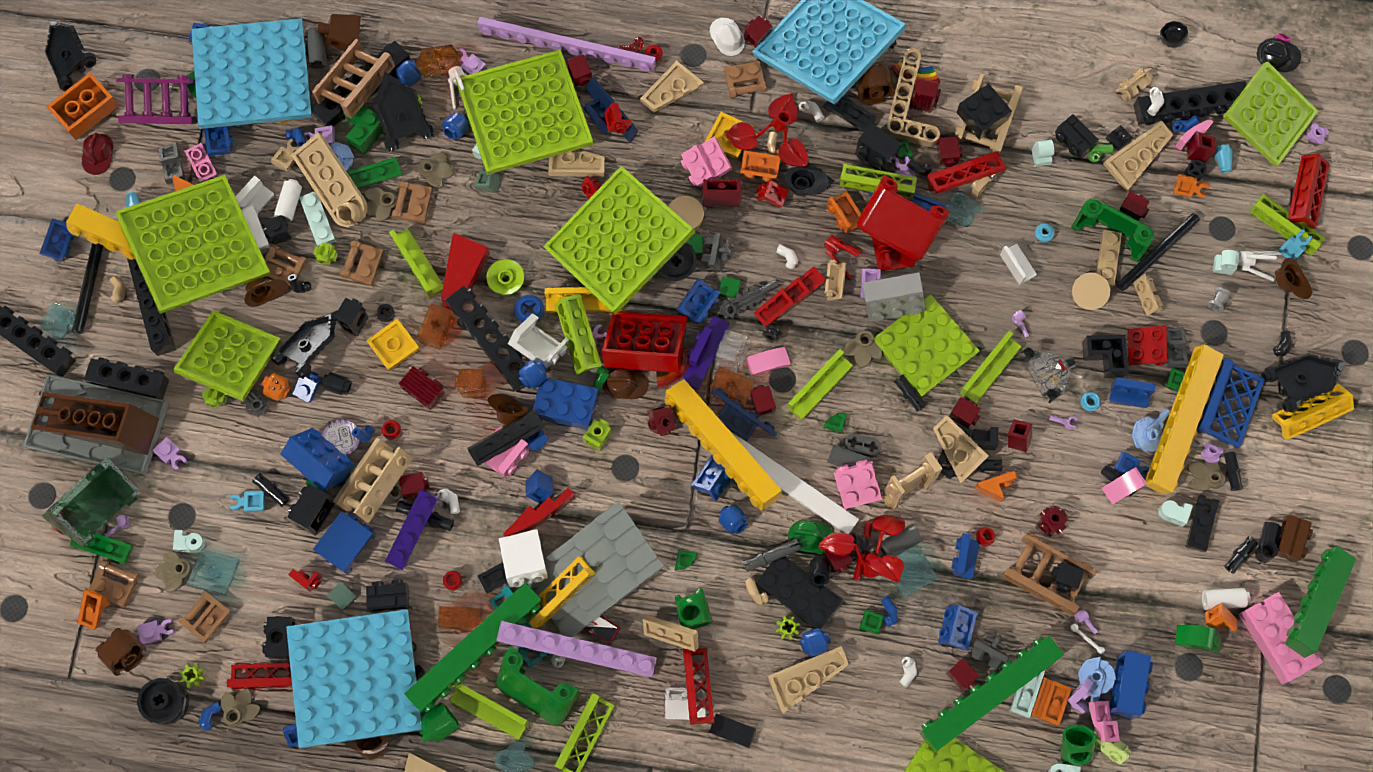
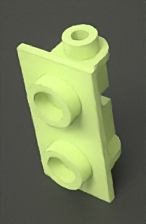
M1096 729L1093 730L1096 735V749L1103 752L1119 765L1129 758L1131 752L1128 749L1129 746L1121 741L1113 743L1102 742Z

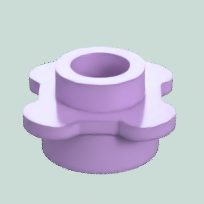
M1317 123L1311 125V131L1307 133V138L1313 143L1322 144L1325 141V135H1328L1329 131L1327 128L1319 127Z
M1206 443L1204 451L1201 452L1203 459L1209 463L1219 462V456L1223 454V449L1211 443Z

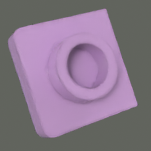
M862 268L861 298H865L862 283L880 280L881 269Z
M1088 677L1072 692L1068 699L1071 706L1082 714L1089 707L1086 698L1092 693L1090 688L1094 683Z

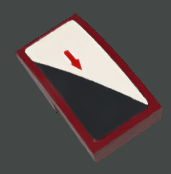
M600 616L583 630L611 645L621 627Z

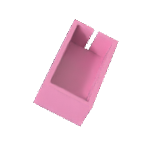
M1279 592L1238 614L1281 684L1290 682L1323 663L1317 652L1304 658L1285 645L1288 637L1286 634L1294 624V615Z

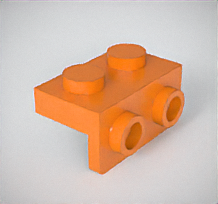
M744 150L740 173H743L746 178L755 179V176H762V180L773 181V178H778L779 155Z
M846 191L835 198L829 197L826 207L831 215L834 214L839 229L844 230L846 234L857 229V221L861 213L848 192Z

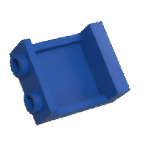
M341 511L313 550L348 575L352 570L350 567L370 539L374 540L376 536L372 533L374 529L365 523L360 525L356 522L358 520L356 516L350 512L346 515Z

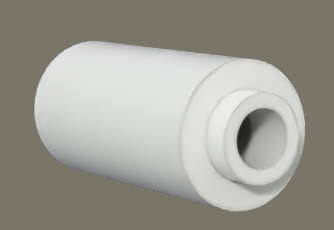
M293 179L284 181L274 213V217L283 215L287 223H291L302 190V186L299 185L298 181Z
M1245 588L1203 590L1202 603L1205 610H1210L1220 603L1227 609L1246 608L1247 604L1250 603V594L1248 591L1246 592Z

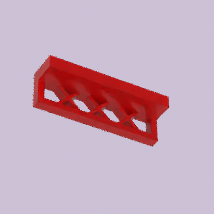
M996 151L928 174V188L930 192L935 191L938 194L1005 171L1006 166Z
M1319 153L1301 156L1288 217L1291 223L1305 222L1311 229L1317 228L1330 165Z
M683 648L690 725L714 723L707 648H700L695 652ZM703 655L704 660L698 665L692 661V656ZM698 671L706 676L701 683L694 679V675ZM700 689L707 693V696L702 701L695 696ZM704 707L709 711L710 717L698 718L697 712Z
M290 663L231 665V679H227V688H293L291 671L289 669L291 668ZM279 668H285L289 672L283 678H277L274 675ZM237 669H245L249 673L245 679H236ZM259 669H265L269 673L265 678H256L254 676Z

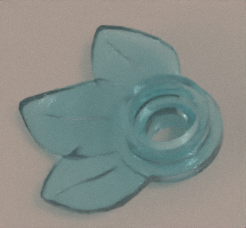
M961 192L952 194L949 205L945 208L950 211L946 222L951 223L956 220L961 226L969 227L972 222V214L981 212L978 202L968 199ZM960 200L962 204H956L955 201Z
M55 303L48 306L49 314L42 319L40 327L44 330H52L53 339L57 341L68 333L69 326L73 325L75 313L72 309L64 308L61 304Z
M523 742L511 743L506 750L499 751L494 758L496 767L503 770V772H525L531 769L535 762L530 756L524 754L526 744ZM502 757H508L507 764H502Z

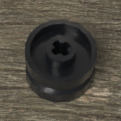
M688 240L658 270L662 277L672 281H679L692 274L696 267L697 258Z
M165 678L150 680L142 687L138 694V710L150 722L161 725L174 724L182 719L188 710V693L182 685Z

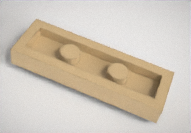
M1103 230L1096 273L1103 276L1108 281L1109 286L1113 288L1122 233Z
M649 615L643 618L645 636L694 652L699 648L698 632L696 630Z

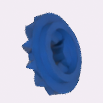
M525 295L519 298L514 306V313L517 319L524 322L531 315L530 312L525 314V306L529 308L533 306L534 315L539 317L537 321H540L544 315L542 300L534 295Z

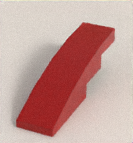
M813 266L803 276L796 278L785 289L777 292L756 310L754 314L765 327L766 325H771L822 286L826 279Z
M567 488L556 501L548 497L536 511L529 506L503 533V536L507 537L527 532L541 525L563 509L575 497L574 492Z

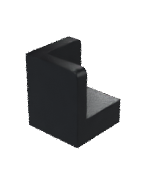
M990 427L989 430L974 429L972 431V440L982 450L995 451L998 447L999 427Z

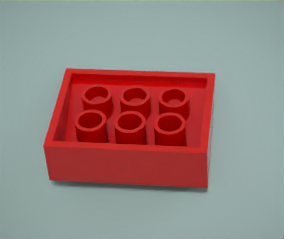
M620 311L616 315L612 313L602 348L604 367L679 373L683 359L687 316Z

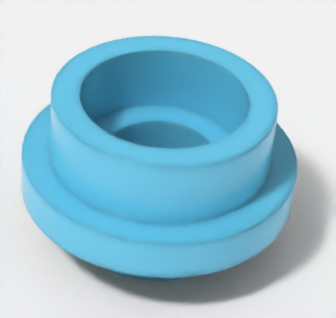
M1040 224L1035 230V236L1041 242H1048L1054 236V229L1048 224ZM1042 230H1046L1048 234H1043Z
M1093 392L1085 393L1081 398V406L1086 411H1095L1100 406V398ZM1087 400H1092L1093 405H1089Z

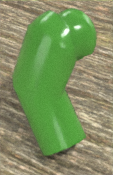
M1095 145L1088 155L1091 162H1098L1103 154H1112L1113 145Z

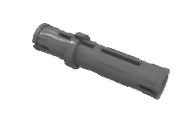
M795 538L766 552L760 551L758 555L743 560V565L752 563L744 568L749 572L762 565L765 567L769 562L802 550L801 545L792 547L799 543L798 539Z

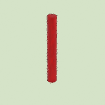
M866 522L863 536L867 537L870 541L873 524ZM867 551L862 555L863 559L866 557ZM857 558L853 579L861 581L863 565L859 564V558Z

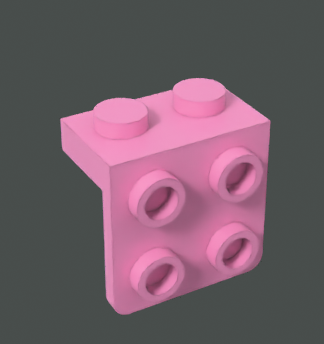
M498 427L494 432L500 430L502 427ZM521 439L519 443L484 463L506 479L508 475H512L516 470V465L526 458L530 448L528 443Z

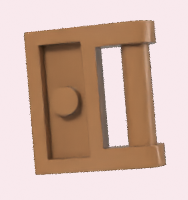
M760 61L724 67L730 98L750 92L766 91ZM756 81H758V84H753V85H748V86H743V87H737V88L734 87L735 85H740V84H745V83H751V82H756Z
M400 181L396 207L392 211L391 217L397 220L425 224L433 191L432 187ZM410 191L412 193L407 213H403L406 193Z
M352 240L348 258L339 276L372 286L384 250ZM362 251L363 253L356 272L351 273L357 252Z
M273 244L264 259L270 271V275L265 277L271 280H284L288 287L291 288L287 279L288 276L296 274L298 278L305 268L308 259L283 251ZM278 256L295 263L296 266L294 268L275 260L274 257Z
M103 559L99 564L98 571L89 590L105 596L108 601L126 607L140 578V574L136 572L130 573L111 565L109 561ZM106 572L128 580L127 586L104 577Z
M204 590L198 602L178 622L201 641L207 643L232 611ZM209 601L211 603L210 606L205 610V612L200 616V618L195 622V624L192 625L190 622L195 618V616Z

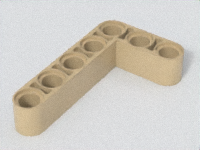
M911 48L904 55L886 133L897 140H907L910 143L933 147L937 144L940 137L939 129L932 125L906 119L921 60L919 50ZM908 57H915L917 61L911 62L908 60ZM910 74L912 78L906 79L903 75ZM906 91L908 95L901 96L899 92ZM902 108L904 112L899 114L894 109ZM897 125L899 130L893 131L890 126ZM914 129L917 131V134L911 135L908 130ZM932 133L935 139H928L926 135Z

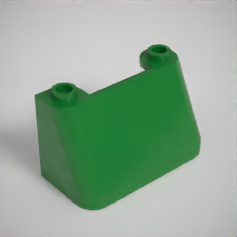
M1089 198L1085 201L1071 228L1080 231L1085 226L1092 228L1097 221L1116 232L1122 233L1123 236L1129 238L1125 247L1131 250L1129 259L1137 263L1148 249L1154 237L1153 231L1148 225L1097 198Z
M509 647L503 657L496 679L497 688L550 724H562L581 697L579 690L570 684L561 683L551 693L524 675L526 671L522 668V655L514 648Z

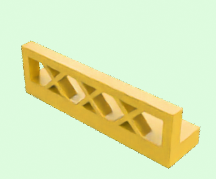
M586 287L545 288L546 313H557L555 304L563 297L578 294L581 295L586 312H612Z
M1337 384L1333 391L1322 393L1313 399L1309 398L1308 401L1304 400L1297 409L1308 408V410L1286 413L1282 409L1272 414V419L1281 426L1282 437L1285 440H1290L1354 410L1353 394L1340 384ZM1336 392H1340V393H1341V394L1338 395V396H1333V395H1331V394H1334V393H1336ZM1318 400H1319V401H1325V402H1323V403H1321V404H1320V403H1314V402H1316V401H1318ZM1284 416H1291L1290 418H1288V419H1286V420H1283V419L1281 418V417H1284Z
M578 556L538 595L541 600L543 599L541 604L543 609L537 615H529L531 617L529 624L533 628L542 627L596 574L581 556ZM580 563L584 569L577 576H574L575 567ZM563 578H570V582L561 589V580ZM550 591H556V596L547 603V594Z

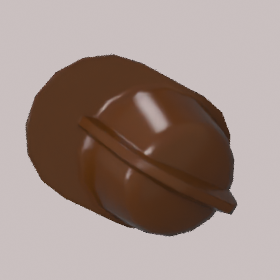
M1284 259L1281 268L1275 271V279L1278 286L1289 293L1293 292L1298 298L1303 300L1309 299L1312 295V288L1299 264L1294 259Z
M258 278L245 286L247 293L244 300L248 306L257 307L283 296L289 287L281 279Z
M629 369L611 370L608 372L609 377L603 384L604 392L609 397L616 399H639L644 396L648 389V380L645 375L640 371Z
M493 394L488 398V404L496 410L497 419L501 424L508 425L528 412L527 407L511 396Z
M389 735L344 743L349 748L358 751L362 757L375 759L384 756L385 748L389 743Z

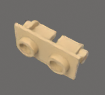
M1141 68L1133 73L1134 77L1119 84L1120 87L1115 92L1121 91L1123 100H1131L1139 93L1136 86L1143 90L1152 83L1154 78L1151 74H1148L1152 69L1143 70Z
M830 260L827 264V276L830 279H826L824 291L827 301L843 299L846 262L837 264V261Z
M1144 274L1134 281L1133 284L1146 315L1149 316L1155 311L1156 313L1163 311L1162 307L1164 305L1159 295L1153 294L1157 291L1153 279L1149 275L1146 276Z

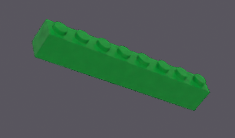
M524 583L407 690L404 695L422 714L424 712L429 713L436 706L435 702L439 698L444 699L452 691L450 688L453 685L462 683L467 677L466 673L471 669L473 671L477 669L482 663L480 660L486 655L488 657L497 650L496 646L500 642L496 640L501 621L523 626L530 614L535 615L542 608L540 606L542 600Z
M1042 636L1032 643L1034 645L1029 651L1027 648L1023 649L1017 654L1018 659L1012 662L1009 660L1001 666L1003 670L1000 673L996 674L994 671L986 677L987 682L984 685L980 686L978 683L970 689L971 694L965 698L962 695L954 701L955 706L949 710L946 707L938 713L939 719L935 722L930 719L922 725L923 731L919 734L934 753L1063 657V652L1050 636L1045 639Z

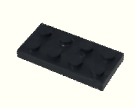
M785 556L772 561L756 582L758 587L814 629H821L843 600L824 585H814L810 580V575Z

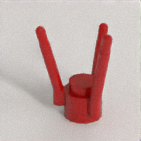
M831 235L824 243V247L827 249L825 253L832 260L837 261V264H840V262L833 253L838 254L841 249L855 257L862 254V251L843 242L834 235ZM846 271L845 276L848 278V280H852L851 276Z

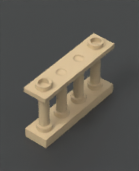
M982 73L979 79H975L971 89L975 90L974 93L987 85L981 83L984 76ZM1015 85L1014 91L1010 90L1009 92L992 86L1000 97L1009 101L1008 107L1012 110L1009 120L995 129V133H998L997 139L993 138L992 140L983 137L979 140L974 133L965 131L966 124L963 122L962 127L958 126L955 136L958 138V145L961 139L965 138L989 146L993 150L992 153L997 151L1000 154L1023 88Z
M376 438L332 502L346 512H351L355 508L353 513L369 523L413 457L400 447L392 453V447L381 439ZM388 459V463L385 465L383 469H381L384 462ZM377 475L378 477L372 484V486L369 485L373 478ZM364 492H367L364 498L361 500V502H359L358 500L360 499L362 494Z
M932 452L924 456L919 468L899 481L895 475L890 478L883 493V500L888 507L891 506L893 510L897 509L903 496L919 486H923L925 490L933 486L942 467Z

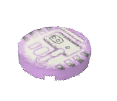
M345 419L329 423L322 434L326 440L333 443L346 456L354 454L361 443V440L352 435L353 429L357 426Z

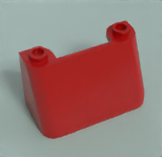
M883 175L861 213L857 226L863 232L909 258L918 261L922 260L950 211L942 206H932L927 211L897 194V183Z

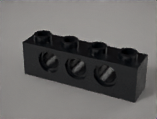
M98 357V360L90 359L84 380L90 384L163 400L169 383V379L162 371H146V368L137 365L134 368L128 367V364L117 361L115 364L102 357ZM112 370V374L106 377L107 372ZM131 374L130 379L128 381H124V378L127 375ZM145 379H149L146 385H142Z

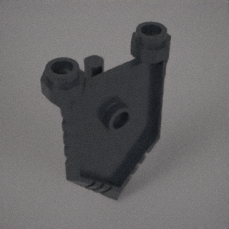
M50 21L47 37L48 45H46L45 55L56 75L59 88L66 91L73 86V81L69 76L76 68L79 73L85 72V67L91 68L96 65V57L93 53L85 51L73 25Z
M384 72L381 81L382 86L379 87L380 91L377 93L378 97L376 96L373 106L376 114L378 113V119L381 121V127L383 126V132L386 134L385 148L389 152L399 149L398 139L419 132L423 140L433 137V127L425 119L426 116L423 114V108L421 109V103L418 101L419 98L416 90L408 85L405 86L406 84L400 83L401 81L395 80L396 78Z
M337 310L325 316L323 315L314 320L304 322L298 331L273 353L272 361L280 366L290 359L297 364L294 371L296 375L301 379L307 378L311 374V361L335 337L336 319L334 316Z
M1306 354L1300 358L1293 359V361L1290 360L1287 363H1283L1281 366L1265 368L1262 371V378L1265 379V382L1279 381L1283 387L1281 389L1283 396H1289L1281 403L1282 408L1286 413H1293L1297 411L1299 404L1304 400L1308 401L1309 398L1313 399L1322 393L1333 391L1346 361L1333 358L1331 360L1328 357L1324 358V356L1318 357V355Z

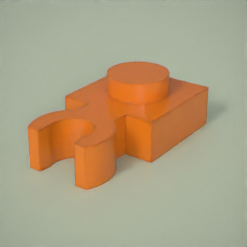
M1178 174L1173 193L1192 197L1193 193H1197L1199 197L1205 198L1206 192H1201L1200 190L1202 188L1209 189V184L1207 182L1197 183V178Z

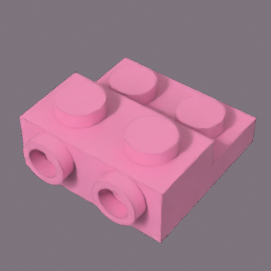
M712 137L700 146L695 145L681 154L683 158L681 164L686 170H689L691 183L702 188L704 179H718L733 169L716 137Z
M861 460L851 467L848 464L841 465L834 471V477L844 509L883 499L873 461Z

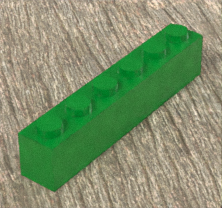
M1337 545L1331 549H1326L1320 557L1322 560L1314 570L1315 576L1307 586L1308 592L1300 602L1301 608L1293 618L1294 624L1286 634L1288 637L1285 645L1304 658L1317 652L1356 561V558Z

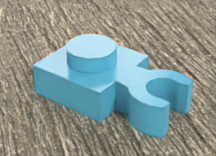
M1302 229L1298 232L1296 238L1291 236L1278 251L1286 258L1296 260L1305 251L1306 247L1304 245L1309 244L1312 236L1308 239L1302 238V234L1305 231Z
M244 492V498L232 495L230 499L238 500V504L230 506V509L238 511L244 507L245 513L265 512V492Z

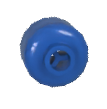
M405 60L395 69L397 74L395 78L401 81L400 83L412 87L422 78L421 73L423 71L416 61Z
M452 112L443 121V133L450 139L462 138L470 127L468 117L463 113Z
M530 360L519 370L520 377L518 379L528 389H536L546 380L547 374L545 370L547 368L540 361L536 363Z
M737 505L725 506L721 509L719 523L728 533L739 534L745 530L748 525V517Z
M820 628L804 632L802 639H800L804 654H808L810 657L827 652L828 644L831 643L828 633H823Z

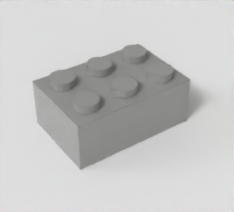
M919 272L862 283L869 322L925 312L924 295Z

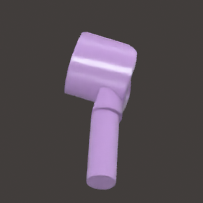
M1019 310L1012 316V321L1020 327L1026 338L1029 334L1022 322L1026 316Z
M1051 415L1049 419L1064 424L1068 430L1076 428V426L1070 424V421H1078L1076 417L1062 419Z
M118 516L116 518L118 524L109 530L105 536L110 537L117 530L127 528L130 525L128 516Z
M1080 610L1074 615L1078 623L1084 621L1094 634L1098 633V630L1090 622L1086 611Z

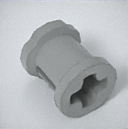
M1216 287L1215 294L1212 300L1208 301L1207 306L1216 312H1223L1224 304L1230 298L1231 293L1222 287Z

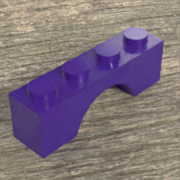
M424 489L420 490L385 562L401 570L404 569L439 499L438 496Z

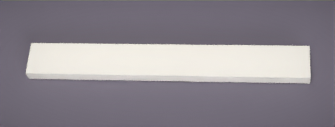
M731 432L785 494L842 533L849 534L859 521L858 518Z

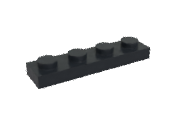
M534 409L468 447L467 450L476 465L479 466L519 443L521 439L524 440L545 428Z

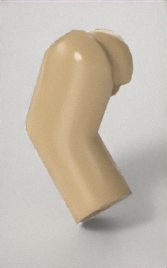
M776 132L769 133L767 142L769 154L778 155V149H776L778 134Z
M114 275L109 280L115 287L111 300L114 303H120L125 297L127 287L117 275Z
M749 578L745 581L749 595L758 605H763V603L769 601L767 593L759 594L754 578Z

